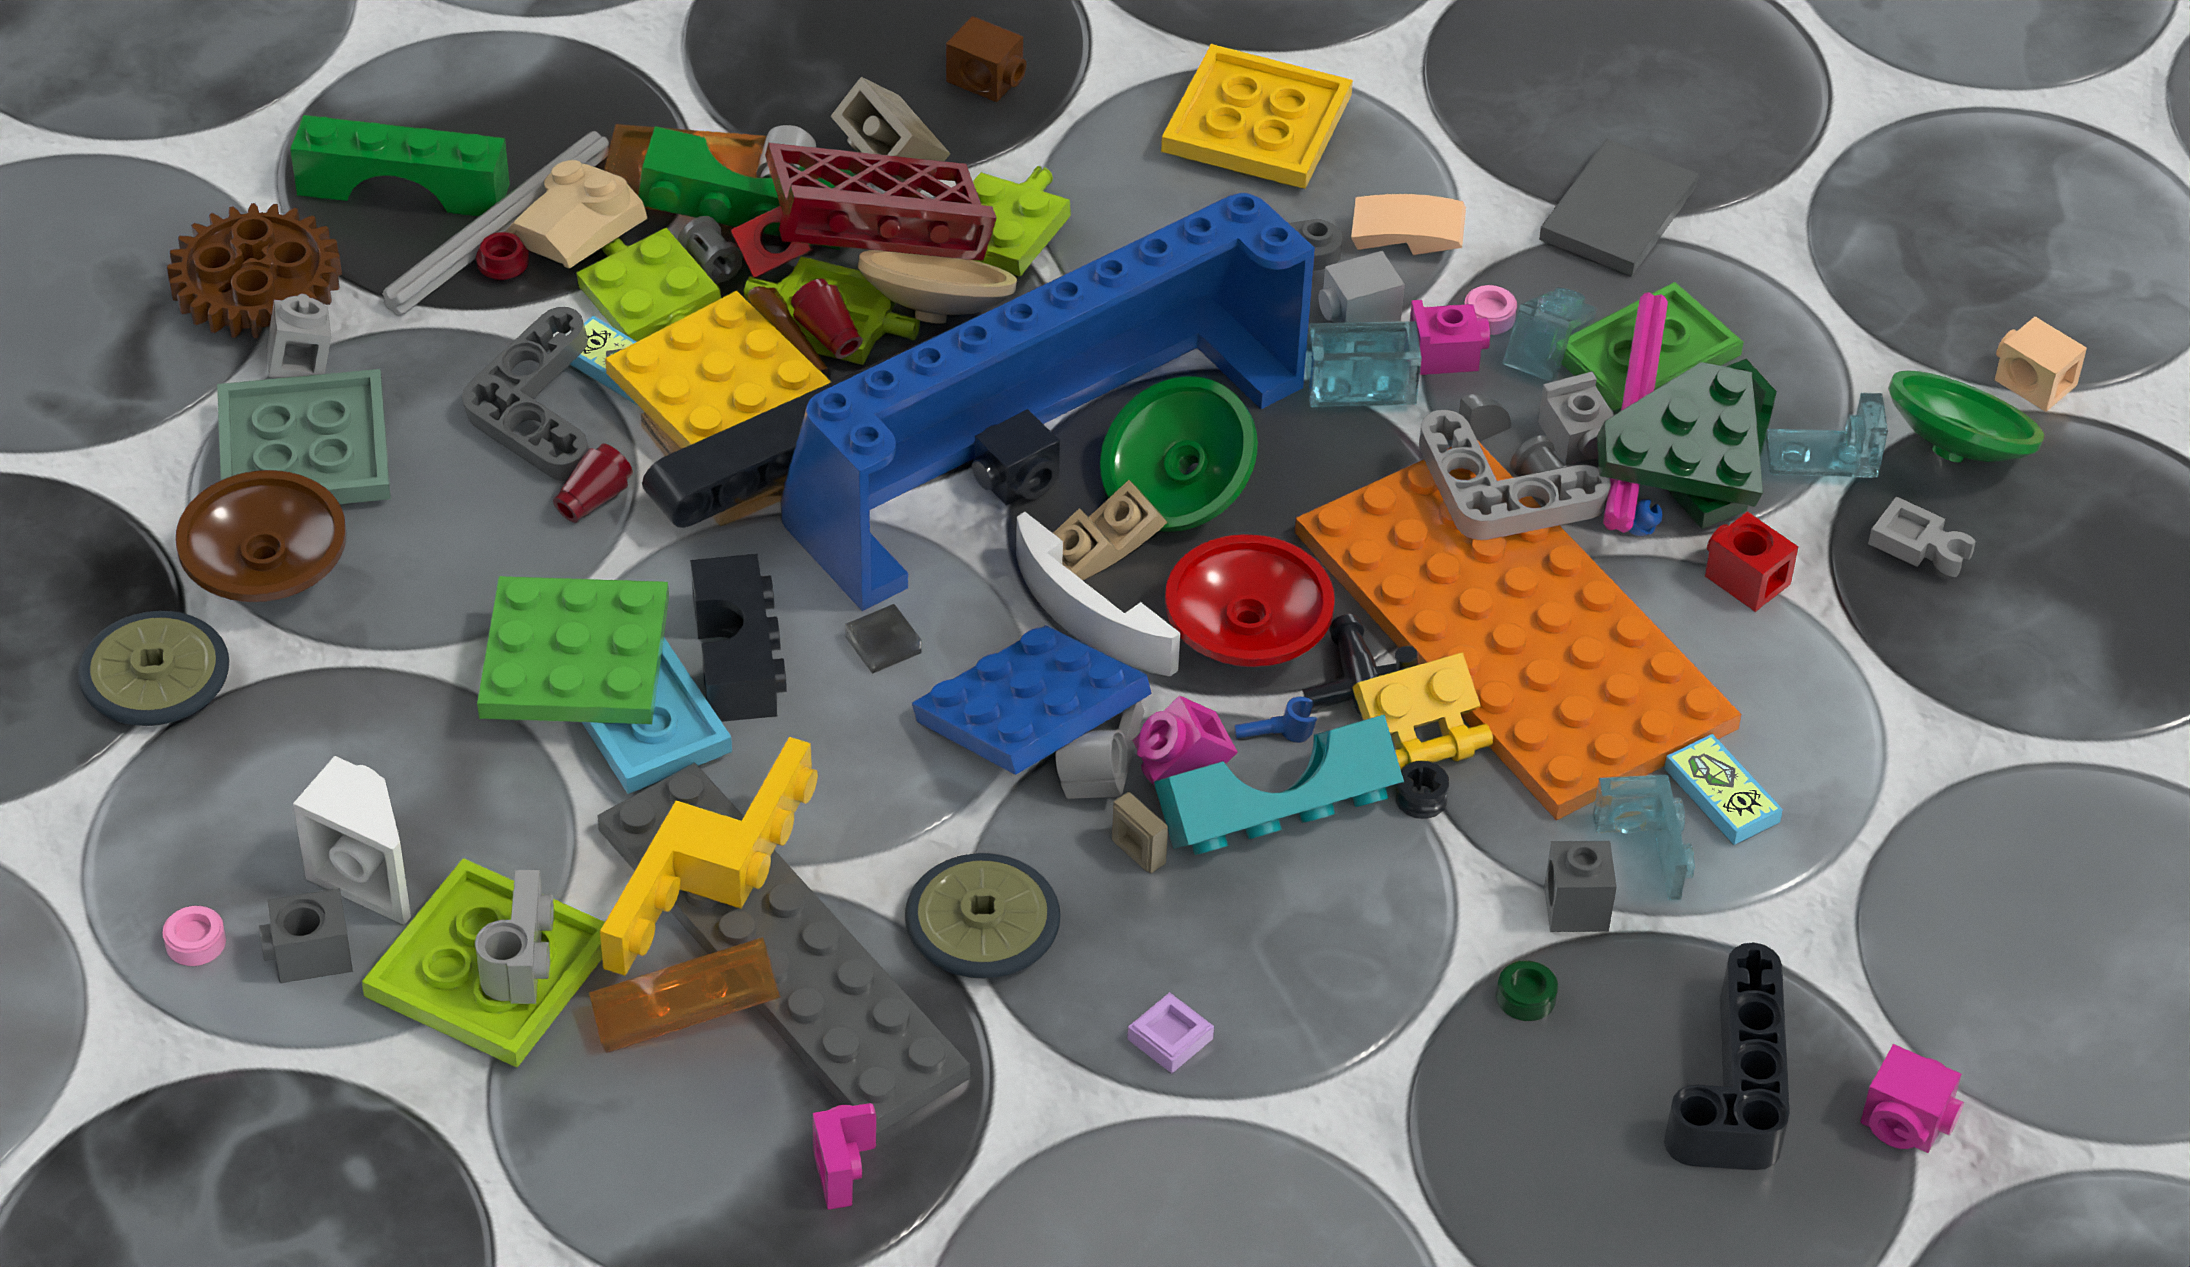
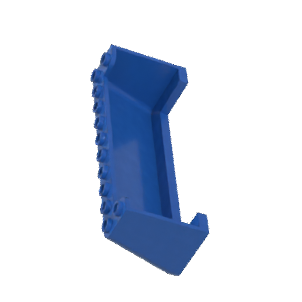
M1248 193L1230 195L816 394L807 404L781 496L782 524L860 610L864 611L908 589V572L870 533V510L974 459L975 435L983 432L989 426L999 424L1026 409L1045 424L1196 348L1260 409L1302 389L1304 385L1315 247L1261 198Z

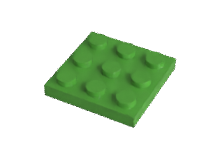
M499 576L477 701L479 719L652 724L669 604L668 582Z

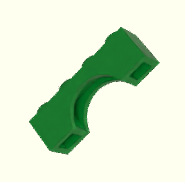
M303 115L290 148L296 192L300 196L347 201L354 187L360 182L376 176H396L414 181L428 189L439 199L447 213L480 216L506 196L510 185L505 138Z
M654 127L642 166L638 194L645 207L694 218L709 216L714 218L717 223L738 227L780 206L772 178L748 177L726 168L712 155L705 137ZM801 166L798 168L800 171L806 170ZM839 169L851 177L856 175L849 170ZM822 178L817 179V181L831 189L836 187ZM780 222L768 225L763 233L781 237L779 231ZM818 245L831 249L840 250V247L838 246Z

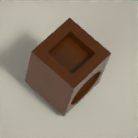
M971 16L946 43V82L998 102L1011 87L1018 86L1024 77L1027 63L1023 59V36Z

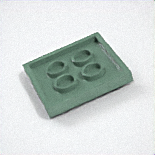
M380 369L217 384L221 480L251 471H286L318 482L333 494L339 504L391 499L383 385Z

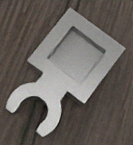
M1896 496L1871 529L1868 544L1917 567L1925 557L1933 561L1935 567L1943 574L1957 577L1960 573L1963 558L1970 560L1976 541L1963 532L1943 531L1945 518Z

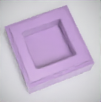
M1170 992L1128 1026V1040L1171 1074L1213 1040L1214 1026Z

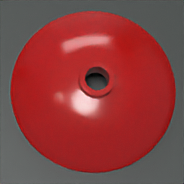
M1249 534L1220 537L1205 542L1189 551L1172 569L1165 592V607L1170 624L1180 632V638L1187 645L1211 659L1246 667L1280 664L1308 652L1327 633L1332 622L1335 603L1333 585L1328 574L1310 554L1291 543L1277 538Z

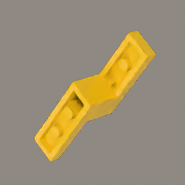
M792 737L788 738L742 821L675 801L600 930L603 969L626 976L637 955L644 956L648 952L655 934V923L663 910L669 912L673 908L679 890L742 909L752 889H760L763 886L770 868V856L777 845L784 846L788 841L794 824V813L801 802L808 803L815 791L818 772L812 769L811 743Z

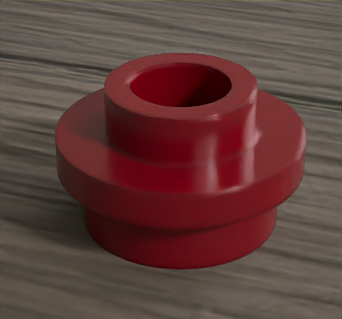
M497 232L483 239L476 254V262L479 271L485 276L498 280H507L520 275L526 270L529 264V254L518 236L508 232Z

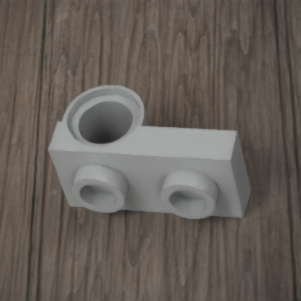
M1141 701L1056 751L1057 772L1067 799L1122 796L1135 748L1132 740L1138 736L1145 711Z
M515 870L511 920H499L489 923L476 936L475 948L480 985L484 993L495 1000L511 1001V1004H536L538 979L549 978V942H541L542 931H552L554 905L552 894H542L540 870Z

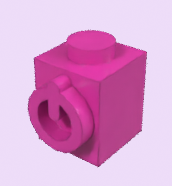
M1180 695L1164 711L1155 712L1148 717L1142 726L1140 734L1132 740L1137 749V755L1143 760L1141 764L1142 772L1153 785L1154 781L1223 761L1227 764L1238 753L1216 711Z
M1893 1044L1869 1087L1860 1123L1870 1127L1873 1134L1889 1146L1898 1149L1915 1147L1929 1153L1939 1133L1942 1132L1950 1136L1961 1115L1964 1102L1956 1099L1955 1096L1962 1074L1945 1067L1937 1060L1922 1057Z

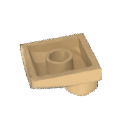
M568 160L552 168L551 173L544 180L546 193L531 204L505 232L518 236L527 250L562 263L564 267L571 268L646 220L647 215L642 200L629 187L624 178L587 164H581L577 160Z

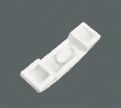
M1026 512L1017 516L1016 557L1019 568L1034 597L1058 624L1084 644L1131 667L1165 676H1172L1178 671L1180 632L1141 602L1126 613H1123L1062 565L1063 541Z

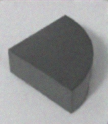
M1478 393L1461 398L1459 414L1468 421L1479 442L1511 428L1508 412L1497 401L1485 398L1482 394Z

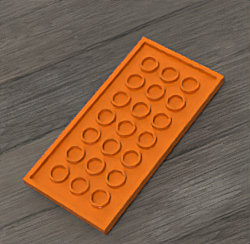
M1478 441L1496 480L1513 478ZM1424 459L1296 517L1295 534L1399 648L1412 646L1417 650L1419 665L1463 652L1481 706L1476 710L1461 714L1462 718L1471 727L1481 724L1489 726L1493 736V744L1489 747L1556 821L1664 767L1667 755L1711 734L1720 739L1739 729L1742 714L1560 525L1488 540L1469 538L1456 527ZM1463 468L1454 469L1449 472L1452 477L1459 480H1470L1476 477L1472 471ZM1526 496L1519 500L1526 507L1541 508L1532 496Z

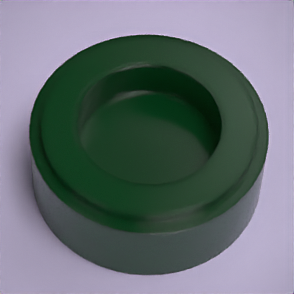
M1534 961L1514 962L1505 967L1500 973L1496 992L1497 1002L1500 1008L1512 1018L1522 1021L1542 1019L1548 1016L1555 1007L1558 981L1554 973L1543 964Z

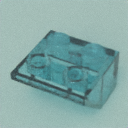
M1416 321L1309 323L1305 368L1310 407L1417 405L1421 352Z

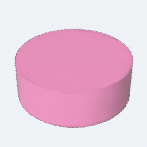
M1485 285L1477 287L1467 294L1464 305L1473 304L1477 318L1487 317L1490 335L1501 334L1512 328L1516 318L1517 301L1508 290L1498 286Z
M189 906L174 912L163 926V938L167 954L172 960L182 965L199 966L211 962L221 954L226 944L221 917L217 912L207 907Z

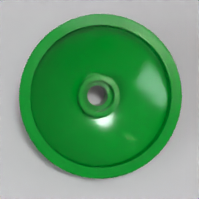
M1909 370L1895 373L1889 383L1888 390L1892 402L1909 426L1922 438L1934 444L1932 448L1934 453L1949 461L1962 462L1964 457L1983 462L2023 458L2037 452L2044 440L2042 429L2026 414L2007 402L1968 384L1932 373Z
M1178 377L1154 384L1136 395L1122 408L1106 434L1102 446L1100 469L1102 482L1108 497L1110 498L1130 480L1168 522L1159 530L1161 532L1183 531L1212 520L1237 499L1253 472L1258 445L1253 418L1239 397L1229 388L1216 381L1201 377ZM1198 463L1196 469L1186 475L1188 467Z

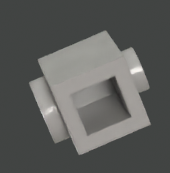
M305 294L287 297L282 301L274 300L266 345L269 377L287 378L325 374L331 342L328 306H325L318 300L309 298Z

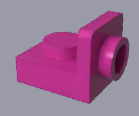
M871 1103L856 1106L839 1105L827 1111L813 1113V1153L828 1210L852 1206L853 1180L862 1179V1165L859 1152L876 1147L877 1116L874 1105Z

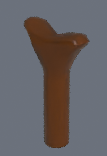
M757 286L751 289L748 297L755 309L825 375L828 371L827 366L791 316L787 303L778 290L774 287L766 288L764 286Z

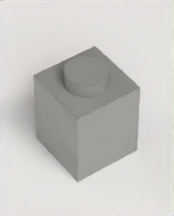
M1383 251L1325 266L1324 286L1318 295L1320 309L1327 320L1334 322L1343 338L1401 322L1405 284Z

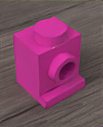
M1412 300L1408 342L1416 375L1479 371L1481 349H1488L1490 345V329L1487 317L1477 318L1473 304L1424 307L1422 300Z

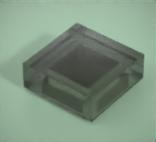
M895 604L845 624V638L872 674L922 653L921 638Z

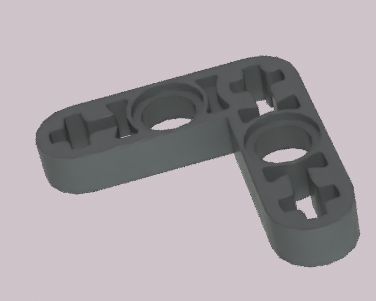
M556 307L548 310L467 384L462 393V401L468 419L476 428L548 476L559 481H567L589 449L587 439L580 429L533 398L587 347L588 336L581 314L570 307ZM533 360L539 363L537 369L531 374L523 376L512 373L515 365L522 361ZM496 399L498 400L500 410L503 412L502 415H500L499 409L491 404ZM535 420L541 423L537 431L530 435L519 436L513 433V429L522 421ZM552 439L555 447L563 452L558 457L556 456L553 445L550 443ZM574 450L575 453L569 456L568 453Z

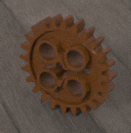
M251 203L248 213L240 214L232 206L229 207L228 218L222 219L214 213L209 214L211 225L208 227L193 223L191 225L193 237L180 235L178 237L180 249L170 250L171 264L167 265V272L173 301H178L182 315L191 313L194 325L197 326L209 320L210 331L214 334L224 326H229L231 337L236 338L243 328H250L253 338H258L262 327H270L274 300L282 301L287 297L305 294L309 298L330 305L332 303L330 291L339 290L340 288L338 276L342 275L336 239H330L327 226L317 228L315 216L311 215L300 220L297 208H293L285 215L279 214L278 204H273L266 213H259L256 203Z

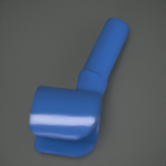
M1294 697L1288 701L1283 716L1234 725L1236 738L1282 733L1286 739L1292 742H1305L1312 735L1317 722L1316 717H1309L1313 701L1307 697Z

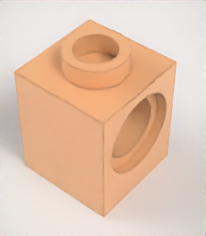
M2034 317L2018 331L2015 329L2010 330L2001 340L1996 352L1997 357L2000 359L1995 381L2047 412L2077 386L2087 347L2039 318Z

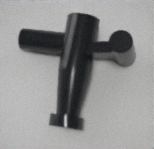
M1353 614L1341 615L1331 622L1329 632L1333 642L1339 646L1341 665L1345 678L1302 689L1303 697L1313 701L1312 710L1353 700L1357 713L1361 715L1352 687L1358 682L1419 665L1417 650L1412 646L1400 647L1395 652V664L1377 666L1362 637L1364 635V627L1360 618Z

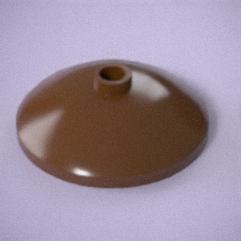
M259 470L225 478L199 493L182 513L177 525L175 541L178 558L183 570L190 579L204 590L219 597L235 601L267 602L298 594L322 580L335 567L342 556L346 544L347 531L344 513L339 502L324 486L310 478L291 472Z

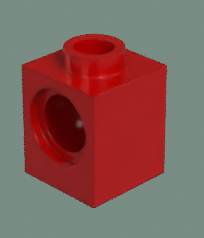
M781 206L731 229L754 278L813 251L810 244L791 242L784 252L777 254L766 249L762 240L763 232L768 225L775 222L781 223L783 215Z
M1747 511L1730 525H1721L1710 537L1707 544L1709 556L1705 577L1756 612L1791 585L1799 546Z

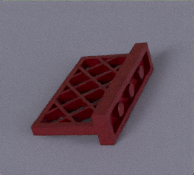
M768 142L765 158L783 212L779 226L782 241L984 261L997 217L992 206L981 205L967 164ZM790 164L800 165L806 170L800 171ZM839 169L849 170L856 175L851 177ZM888 174L898 175L905 179V181L901 182ZM822 178L836 187L831 189L817 181V179ZM939 180L955 181L956 185L951 188ZM872 183L886 192L881 194L867 186V184ZM921 188L935 196V198L930 199L916 190Z

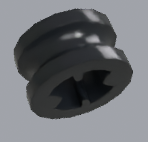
M1415 761L1404 766L1401 769L1404 782L1398 783L1396 789V803L1399 809L1406 815L1420 819L1432 818L1443 812L1447 805V792L1449 791V776L1446 771L1438 764L1430 761ZM1421 786H1426L1428 788H1431L1432 792L1429 793L1428 789L1425 788L1424 793H1418L1416 791H1413V787H1416L1418 791H1421Z

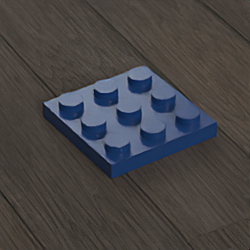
M1045 625L1026 632L1021 637V640L1004 650L981 658L976 666L959 676L936 684L931 692L912 702V706L918 723L1017 775L1152 693L1147 674Z

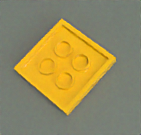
M1211 44L1162 135L1161 152L1306 189L1352 95L1353 80Z
M737 291L605 358L606 374L681 449L831 383L821 371Z

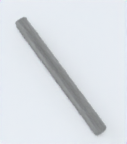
M593 131L578 140L386 287L382 293L385 299V306L388 309H392L397 315L405 314L475 260L477 251L485 237L493 233L505 232L531 204L545 194L544 180L551 173L554 166L564 161L577 160L581 164L595 167L610 154L607 138L605 136L601 137L596 131Z

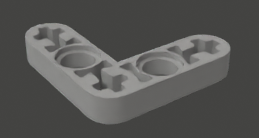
M1436 410L1423 418L1419 437L1420 452L1456 527L1465 536L1476 540H1488L1588 520L1600 516L1605 511L1611 484L1609 478L1599 475V468L1590 465H1576L1497 481L1464 416L1450 410ZM1446 439L1453 440L1452 449L1447 450L1448 443ZM1463 468L1472 471L1476 477L1470 480H1459L1452 477L1449 472L1454 469ZM1526 496H1534L1544 500L1546 505L1541 508H1529L1521 504L1519 500Z

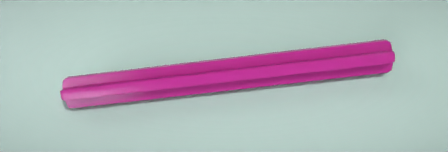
M1647 292L1640 297L1621 411L1655 389L1668 301L1662 294L1654 296ZM1610 478L1611 485L1603 523L1610 531L1618 529L1624 533L1633 527L1640 484Z

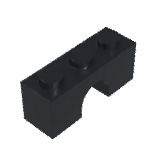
M758 553L690 560L692 595L698 639L728 638L723 641L701 643L706 700L721 722L776 717V693L787 692L784 659H773L772 651L781 650L778 618L777 616L767 617L766 609H774L771 575L761 576Z

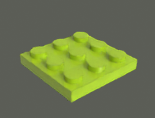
M463 858L362 980L363 994L368 999L518 1068L602 960L600 930L605 922L553 899L552 931H542L541 942H549V978L538 979L536 1004H511V1001L495 1000L486 995L481 988L475 940L479 931L487 924L499 920H511L514 881Z

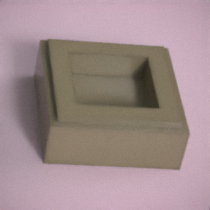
M1127 792L1113 802L1112 841L1150 874L1165 865L1168 826L1134 795Z

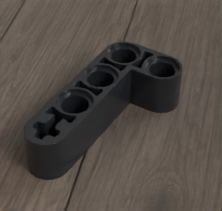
M1752 942L1743 943L1735 947L1729 954L1721 991L1723 1086L1688 1085L1678 1090L1673 1096L1664 1144L1670 1156L1681 1164L1698 1167L1762 1170L1773 1166L1780 1158L1790 1114L1782 963L1780 957L1773 949L1764 944Z

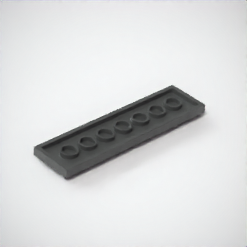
M693 763L597 815L598 829L635 871L675 801L742 821L744 816L699 766ZM775 850L770 856V868L763 886L760 889H752L742 909L679 890L677 900L670 912L841 1105L856 1106L867 1103L874 1105L877 1116L876 1134L970 1079V1063Z

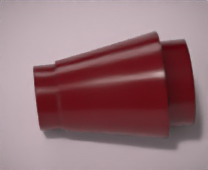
M815 279L803 285L793 295L791 306L794 309V319L829 351L833 352L836 358H846L861 346L863 340L858 334V330L837 286L829 285L825 279Z
M602 443L597 449L589 448L559 491V494L553 499V504L563 517L573 523H577L582 517L628 487L627 480L633 475L632 467L627 459L609 444Z

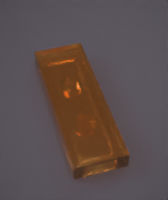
M763 937L589 992L600 1041L606 1053L781 997L768 947Z

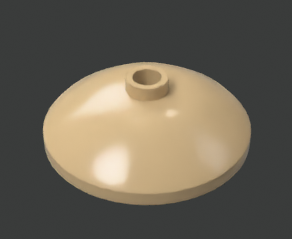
M869 250L862 252L859 255L858 268L868 282L889 300L916 310L915 318L925 322L945 323L947 315L980 312L1006 300L1016 290L1017 278L1014 275L1000 268L973 260Z

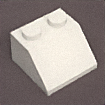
M334 756L293 803L306 880L328 890L340 888L341 896L405 925L411 918L401 845L385 779L367 766H356Z

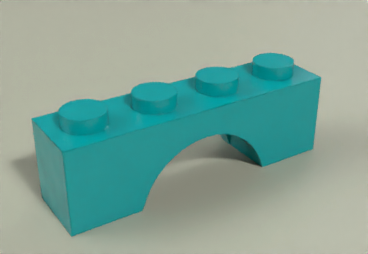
M1380 715L1315 734L1312 754L1307 768L1292 786L1280 793L1264 792L1246 785L1231 772L1224 761L1154 781L1166 825L1168 826L1173 849L1192 845L1194 855L1228 846L1225 835L1242 829L1246 830L1248 839L1282 830L1279 818L1299 813L1301 822L1306 823L1335 814L1333 802L1352 797L1354 806L1359 807L1387 799L1386 787L1404 782L1385 715Z

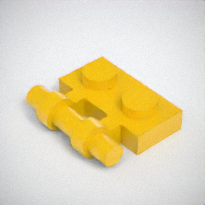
M1463 652L1358 682L1352 687L1363 720L1385 715L1400 769L1415 761H1430L1434 763L1450 757L1454 761L1464 760L1473 757L1475 750L1493 744L1492 732L1487 724L1468 728L1463 723L1461 714L1476 710L1481 706ZM1438 721L1443 736L1421 742L1417 738L1414 728Z

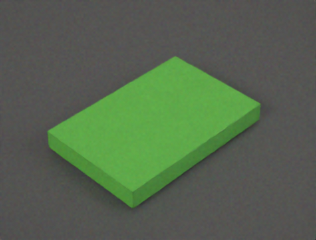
M1676 282L1652 293L1654 296L1662 294L1668 301L1654 390L1700 362L1721 366L1742 354L1744 342ZM1639 300L1556 342L1554 345L1553 357L1574 376L1593 372L1597 378L1596 388L1613 411L1622 408Z

